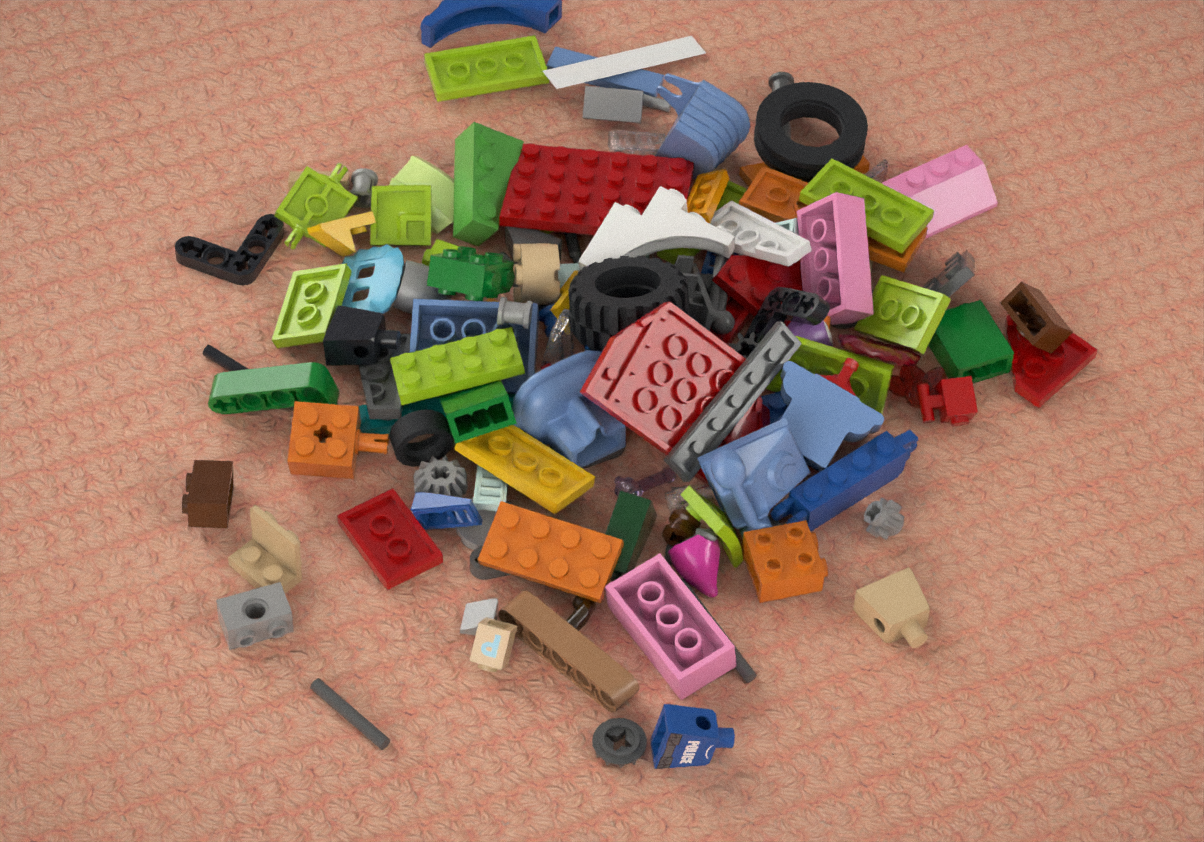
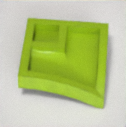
M372 186L371 211H373L376 223L370 226V245L431 246L432 186Z
M689 485L680 494L689 504L686 510L699 522L703 519L709 525L724 548L731 564L737 568L743 561V554L732 523L721 508Z

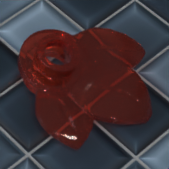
M903 365L899 376H891L889 390L893 394L905 398L910 406L920 409L916 386L929 384L930 394L936 395L934 387L940 380L946 379V373L941 366L925 373L917 365L914 367Z

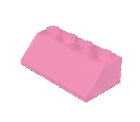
M968 145L882 182V184L934 210L933 219L926 226L928 230L925 239L997 207L998 203L984 163Z
M835 192L798 210V235L809 240L812 249L811 252L800 259L803 291L816 293L829 303L830 308L827 316L831 317L830 325L854 323L873 315L864 198Z

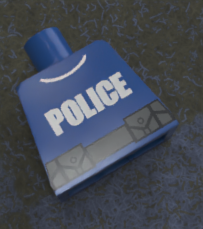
M664 704L650 739L654 769L707 765L710 763L716 748H733L735 741L734 729L718 727L716 713L711 709Z

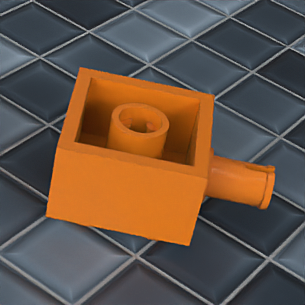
M295 401L287 460L290 474L354 479L356 459L359 452L383 453L387 455L389 434L361 433L359 406ZM323 438H326L325 443H321L320 441H322Z

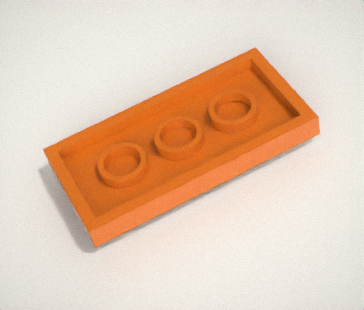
M501 501L477 560L481 565L602 603L606 592L605 586L610 582L624 542L622 539Z

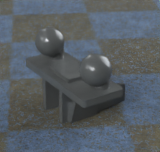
M678 255L674 266L683 273L688 282L689 316L709 331L711 327L717 334L724 335L731 332L735 325L733 315L726 310H714L709 298L713 274L700 273L697 264L693 263V256Z

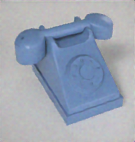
M786 417L697 457L721 510L726 513L733 526L739 529L742 538L744 532L773 527L768 517L769 511L810 473Z

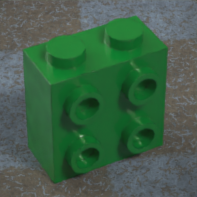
M459 246L458 250L443 249V253L430 256L427 286L438 288V293L444 295H456V292L465 294V299L472 301H483L484 297L498 298V294L510 292L515 280L514 262L503 260V255L499 253L485 252V255L476 254V249L471 247Z

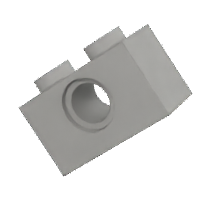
M281 582L216 600L218 619L229 650L238 647H248L259 641L280 638L287 633L294 632L292 611Z

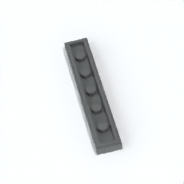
M782 321L776 322L664 458L667 465L683 482H690L700 470L701 466L697 457L718 448L783 368L784 363L791 358L802 344Z

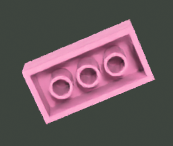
M661 554L656 555L605 586L609 609L680 700H683L736 667L735 646Z

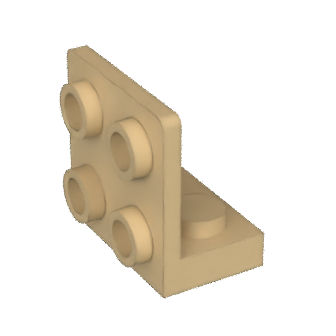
M254 505L250 508L252 539L228 557L229 566L255 588L281 582L284 593H286L302 581L300 540L291 530L286 531L280 526L270 512H264L257 505Z

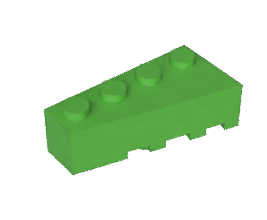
M473 122L455 139L454 238L479 247L498 230L500 225L499 216L511 171L519 160L524 141Z

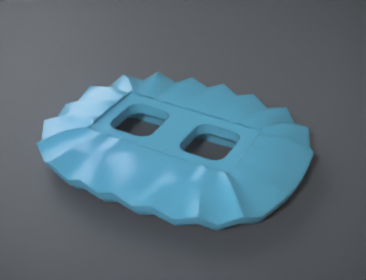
M386 244L382 247L374 246L370 249H359L353 256H346L342 264L347 263L352 273L342 306L382 314L388 312L392 303L397 298L403 276L404 258L399 248H393ZM375 266L372 276L358 279L360 270ZM369 289L368 297L365 300L352 302L355 292Z

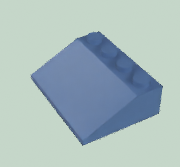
M413 299L410 353L427 349L434 345L458 341L465 337L489 333L496 329L512 327L525 374L503 379L501 382L507 394H516L519 388L535 374L539 332L538 303H533L529 329H524L523 325L504 322L503 325H497L499 302Z

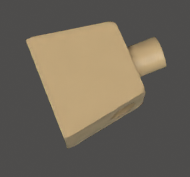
M910 567L856 590L853 610L885 643H892L901 638H905L912 648L919 647L925 643L928 636L923 629L927 626L930 608Z

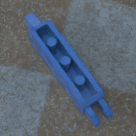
M911 430L895 438L888 431H885L793 488L789 492V497L773 508L770 513L771 517L775 521H779L791 514L793 517L788 519L785 524L806 520L810 531H813L897 478L903 472L905 462L910 458V453L916 449L918 437Z

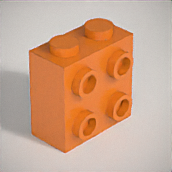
M806 520L743 533L742 554L759 603L823 590L824 577H828V566L825 558H820L819 544L816 533L810 532Z

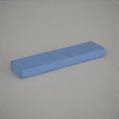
M555 46L546 66L547 69H553L598 57ZM639 69L584 83L605 88L640 90L646 95L657 97L658 92L656 88L662 86L664 75Z

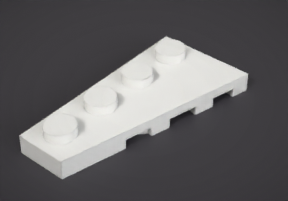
M730 201L715 211L711 223H709L715 227L720 225L727 228L735 236V249L733 252L791 266L812 251L809 240L734 201Z

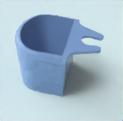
M667 73L664 79L678 87L682 95L673 94L663 86L656 88V91L675 109L678 117L655 156L679 157L693 162L694 173L692 179H696L698 174L712 172L746 139L750 129V119L746 109L740 102L705 80L693 82Z

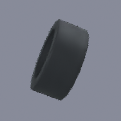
M418 410L408 413L397 420L389 433L396 459L403 465L411 467L420 466L421 461L430 463L432 456L437 460L443 458L451 450L454 442L446 417L434 410ZM424 434H433L426 440L409 443L411 440Z

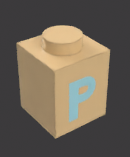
M485 617L478 623L469 661L478 663V668L485 671L497 672L498 669L502 670L509 663L518 626Z

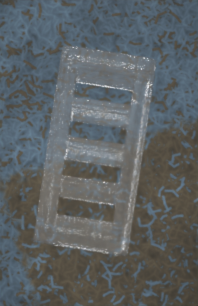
M612 130L608 134V147L610 152L655 156L659 149H655L654 144H660L661 146L666 135L663 133Z
M568 309L562 311L551 330L542 365L547 363L553 365L572 356L575 352L570 310Z

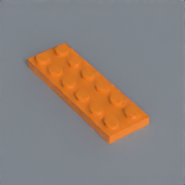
M762 166L740 199L739 205L774 223L797 218L798 210L808 206L799 201L800 192L808 182ZM928 227L921 231L903 253L867 236L869 260L904 273L924 241Z

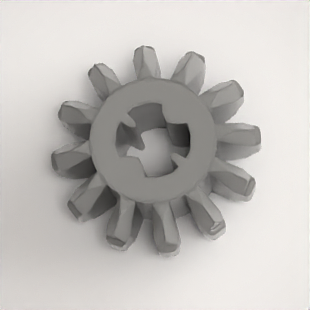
M446 455L442 460H437L432 456L430 463L421 461L419 470H415L413 476L415 493L428 492L462 498V495L466 494L468 489L465 468L460 467L458 459L449 462Z

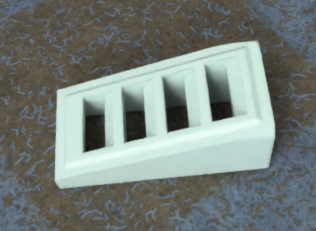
M477 465L473 503L477 510L497 511L500 502L507 501L509 485Z

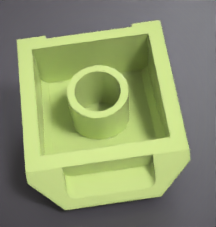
M411 156L408 163L391 179L389 185H431V231L439 233L453 223L454 179L430 162L418 156Z

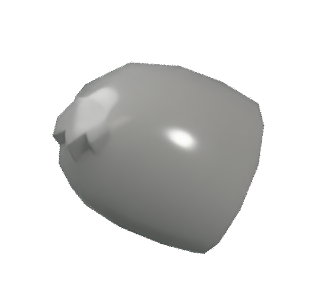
M406 260L397 298L392 303V307L412 314L413 299L451 300L452 295L438 293V288L427 286L429 266Z

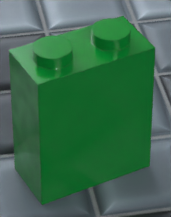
M981 300L963 303L958 307L946 310L928 345L948 379L972 376L973 383L1009 373L1014 356V351Z
M501 380L439 396L455 444L517 424L508 394Z

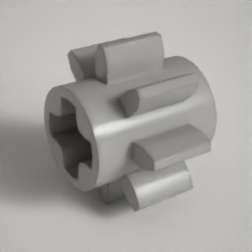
M883 497L880 501L872 502L864 514V521L870 524L866 531L875 537L880 536L885 540L889 536L898 534L904 524V516L898 513L902 506L893 500L887 501Z

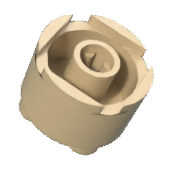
M551 243L513 244V261L518 262V264L513 266L515 273L514 283L518 285L513 290V301L520 303L533 301V303H538V305L556 303L560 294L558 245Z

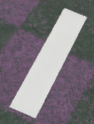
M692 36L548 69L543 72L555 88L559 89L706 54V52Z

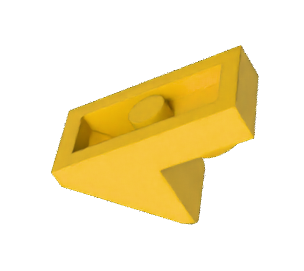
M373 211L321 223L307 228L309 235L344 257L356 252L352 236L367 232L365 226L376 223Z

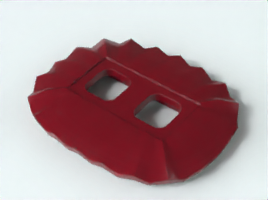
M838 335V342L841 348L852 351L855 354L867 355L870 358L879 357L883 361H890L896 365L908 367L917 365L921 358L920 355L908 349L893 346L892 344L874 341L859 335Z

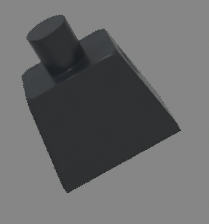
M338 306L323 339L326 366L373 365L378 362L383 348H400L401 333L396 330H386L385 316L382 313Z

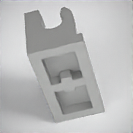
M585 86L582 118L641 124L644 92L640 90Z

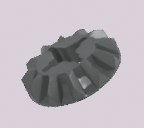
M613 718L601 723L596 728L592 738V747L595 750L596 758H602L607 766L612 763L617 764L620 768L629 763L635 765L637 759L644 756L647 745V738L643 729L637 723L625 718ZM625 735V746H621L615 751L614 742L623 739Z

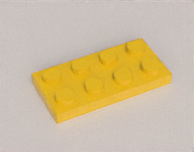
M515 425L456 443L454 449L553 514L558 513L591 489L596 478Z

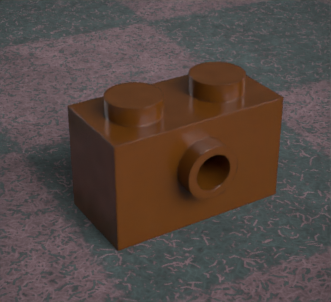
M1022 281L1000 302L1017 324L1016 328L1019 333L1028 339L1033 346L1046 352L1052 353L1073 333L1043 293Z
M194 460L192 473L186 474V492L189 493L183 494L182 513L188 514V527L228 528L234 491L233 461Z

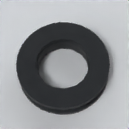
M815 82L793 83L771 92L760 104L756 116L754 144L760 158L771 169L802 181L810 182L831 158L852 169L858 165L865 148L868 131L867 118L861 106L850 95L840 89ZM802 117L817 118L835 128L840 137L829 145L820 147L804 146L786 136L782 126L791 120Z

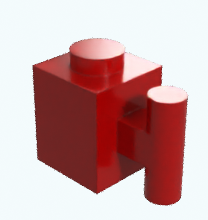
M972 376L940 380L934 387L936 395L930 394L929 384L916 386L923 423L935 421L933 410H939L941 423L951 422V426L969 424V420L978 413Z

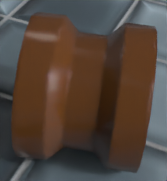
M675 509L669 516L670 524L665 526L662 537L668 544L674 547L694 536L696 529L701 526V521L696 520L686 509Z

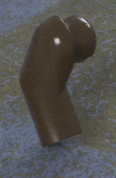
M576 596L572 602L576 610L566 621L579 631L588 622L595 610L596 603L595 601Z

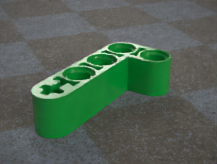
M316 362L218 373L213 378L208 406L212 411L219 414H235L294 407L295 401L338 405L340 392L326 366Z

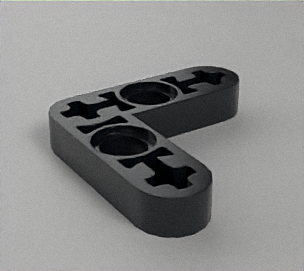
M274 214L260 217L237 252L196 237L185 236L175 243L176 260L183 266L242 286L249 285L256 280L283 239L284 224ZM254 246H261L265 249L260 253L249 251ZM213 257H220L224 260L222 263L215 265L208 262ZM246 261L248 262V270L244 269L247 265Z
M776 287L765 298L745 333L744 339H749L750 334L754 332L756 336L754 341L759 343L776 322L782 321L784 323L785 320L812 326L818 325L828 315L830 305L816 293ZM744 343L742 345L743 351L739 354L748 357L755 349V345L750 347L747 343Z

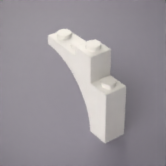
M660 186L642 215H640L636 208L630 205L622 206L616 202L614 203L579 259V270L587 269L590 264L594 262L600 263L604 259L611 257L617 259L620 256L628 255L629 257L646 256L651 253L674 248L707 250L729 258L735 249V236L723 226L717 225L715 227L707 223L701 215L695 212L687 213V199H685L684 195L675 189L670 188L667 190Z

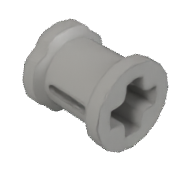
M357 169L351 176L353 189L350 190V193L358 197L354 205L355 207L368 208L371 207L372 186L377 185L378 176L370 169Z
M501 297L498 307L497 325H503L505 322L523 325L524 329H529L533 301L520 303L507 301L506 297Z

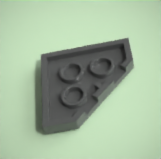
M967 250L962 254L959 252L953 254L944 263L946 267L937 278L933 277L923 288L945 294L948 297L955 293L975 275V258Z

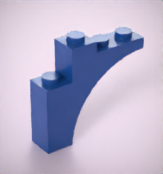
M442 0L438 8L430 15L425 16L421 22L422 44L431 48L437 42L455 32L486 24L519 25L546 33L562 18V0Z

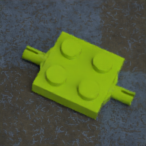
M337 163L330 176L319 174L306 166L274 215L293 229L284 241L287 247L291 244L290 249H295L304 236L326 248L324 244L309 235L307 228L345 218L355 205L358 197L345 190L340 183L348 172L346 166H343L341 170L342 164Z

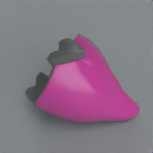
M697 528L696 535L674 547L667 544L665 559L668 564H673L681 577L704 595L710 598L718 595L717 575L721 551L719 540L713 530Z

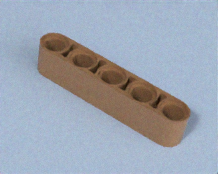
M522 591L499 610L498 614L502 622L518 626L515 636L609 712H616L639 691L638 682L629 671L531 592Z

